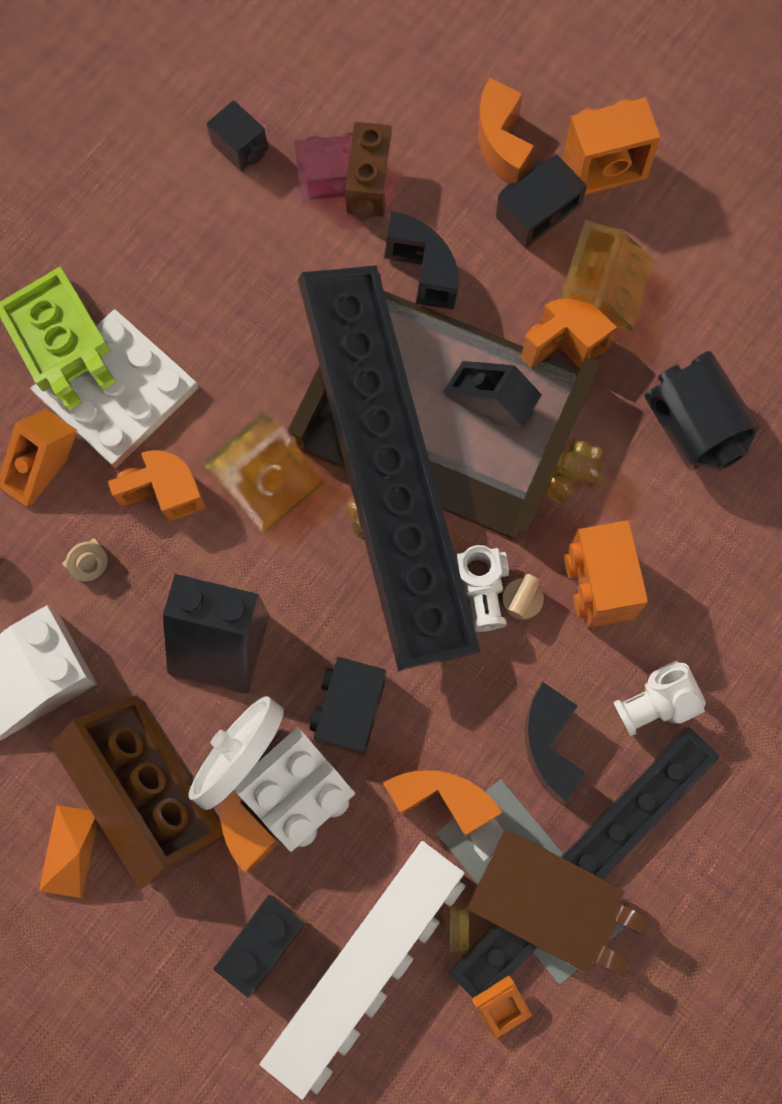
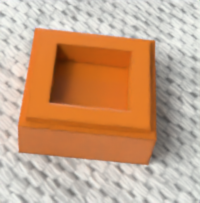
M510 976L505 977L472 998L474 1005L494 1039H497L533 1016Z

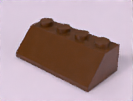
M138 695L72 720L50 745L139 890L172 873L224 836L222 827L211 809L204 810L189 799V791L193 781Z

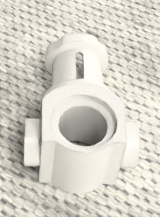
M484 545L469 547L464 553L457 554L456 562L466 599H469L475 632H486L503 628L507 625L506 618L501 617L498 594L503 591L501 577L509 576L506 552H499L498 548L490 549ZM480 560L488 565L490 571L485 575L476 576L468 570L467 565L472 561ZM483 601L485 602V605H486L487 614L485 613Z
M677 660L655 670L650 675L648 683L645 684V692L624 702L620 700L613 702L630 736L636 734L637 728L658 718L663 722L683 723L705 712L704 706L706 704L705 698L689 666L685 663H679Z

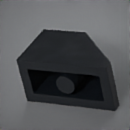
M472 361L461 362L443 391L448 398L496 424L516 427L524 426L542 396L538 389L515 365Z

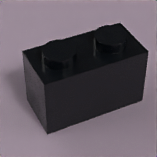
M556 154L546 162L540 161L536 163L524 179L517 184H508L498 195L496 218L524 248H527L582 206L587 185Z
M338 656L334 667L327 666L321 690L327 691L323 708L315 707L309 727L310 731L315 732L314 740L316 743L365 756L387 679L386 669Z
M268 895L213 970L247 998L251 997L256 993L308 922L275 895Z

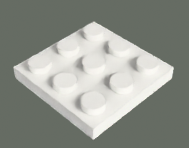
M114 309L97 325V328L111 352L101 358L116 380L115 384L102 390L95 377L93 378L89 370L70 381L82 401V404L70 411L66 409L62 400L58 399L52 388L42 392L37 384H35L30 389L58 417L77 429V434L116 469L199 387L194 379Z

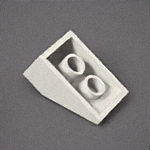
M48 605L9 626L0 634V741L98 685L61 616Z

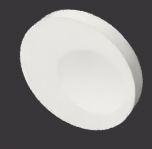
M268 696L263 697L252 704L226 732L219 730L210 742L214 748L193 780L189 791V799L202 809L209 810L223 801L240 784L265 752L280 726L284 710L279 704Z

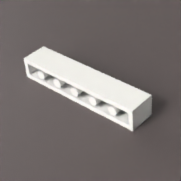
M421 841L259 1065L300 1099L303 1100L309 1090L317 1095L333 1073L327 1067L337 1051L345 1056L359 1037L360 1033L354 1027L365 1013L372 1018L386 999L387 995L381 989L388 979L392 976L398 981L414 958L407 954L417 939L424 944L440 923L434 918V915L441 905L445 903L451 907L464 890L465 885L459 881L464 872L424 841Z

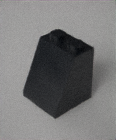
M175 574L163 612L167 673L248 694L270 616L260 595Z

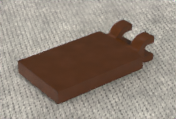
M504 829L466 907L467 910L586 973L592 961L623 977L631 960L607 948L617 924H620L637 934L643 935L650 918L620 904L625 892L624 890L507 829Z

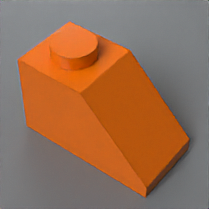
M47 408L16 422L0 471V489L25 507L32 505L67 462L77 429Z

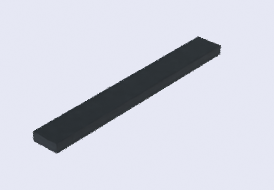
M690 727L685 728L563 853L561 858L604 879L708 771L720 756ZM494 924L453 966L449 974L474 998L505 977L510 976L537 946Z

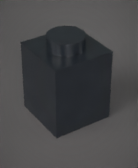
M235 100L231 101L206 123L211 144L241 172L250 164L258 163L268 150L265 128Z

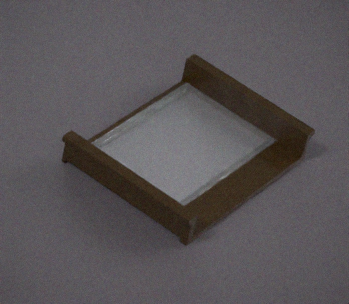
M384 291L442 510L517 541L520 532L527 534L601 362L586 356L581 369L547 357L533 368H530L521 359L523 346ZM462 361L515 365L538 389L542 396L523 427L496 424L448 398L443 393ZM319 365L287 430V434L295 437L299 450L346 469Z

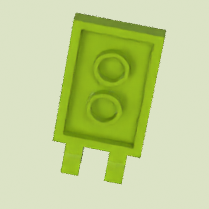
M61 266L0 302V318L35 383L42 392L52 388L58 399L62 400L68 411L82 404L70 381L89 370L93 378L95 377L102 390L116 383V380L101 358L111 352Z

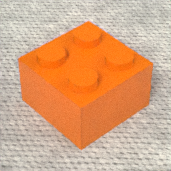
M646 97L636 100L624 99L612 106L596 110L585 109L571 116L562 159L587 185L585 195L648 178L661 136Z
M629 520L578 529L572 544H569V554L564 555L568 578H575L578 593L573 594L577 617H584L586 629L634 620L646 606L648 599Z

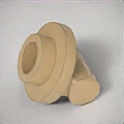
M93 538L89 542L75 545L69 551L66 560L62 564L73 578L79 581H92L105 571L108 558L104 549Z
M526 574L524 578L516 579L506 586L502 602L509 615L516 619L526 620L540 612L544 602V595L539 586L541 581L538 578Z

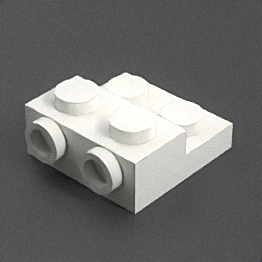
M298 727L256 763L234 789L290 852L298 846L304 847L312 843L316 838L317 828L328 818L341 816L349 806V799L355 795L350 786Z

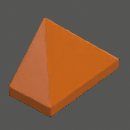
M56 806L39 892L83 898L98 825L90 810Z

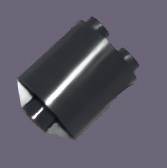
M706 351L697 356L690 363L691 365L684 369H681L679 365H675L665 370L658 376L661 384L649 390L644 397L689 470L706 466L717 468L720 471L735 464L747 454L760 426L712 351Z

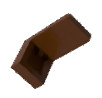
M364 122L354 123L345 184L347 213L361 218L384 217L386 205L385 181L392 136V127L390 125Z

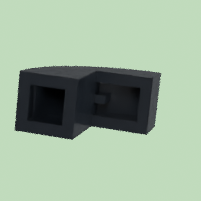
M391 211L384 259L422 265L416 304L454 310L459 287V276L456 261L448 245L432 228L420 220L403 213Z
M542 681L532 698L526 716V751L531 767L539 782L555 800L563 805L569 800L586 773L550 747L578 705Z

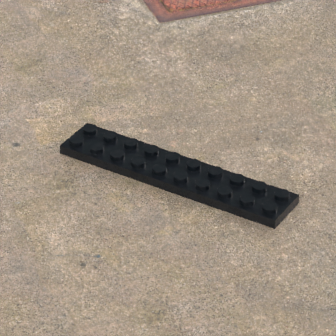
M377 265L302 272L297 280L398 672L475 655L481 652Z

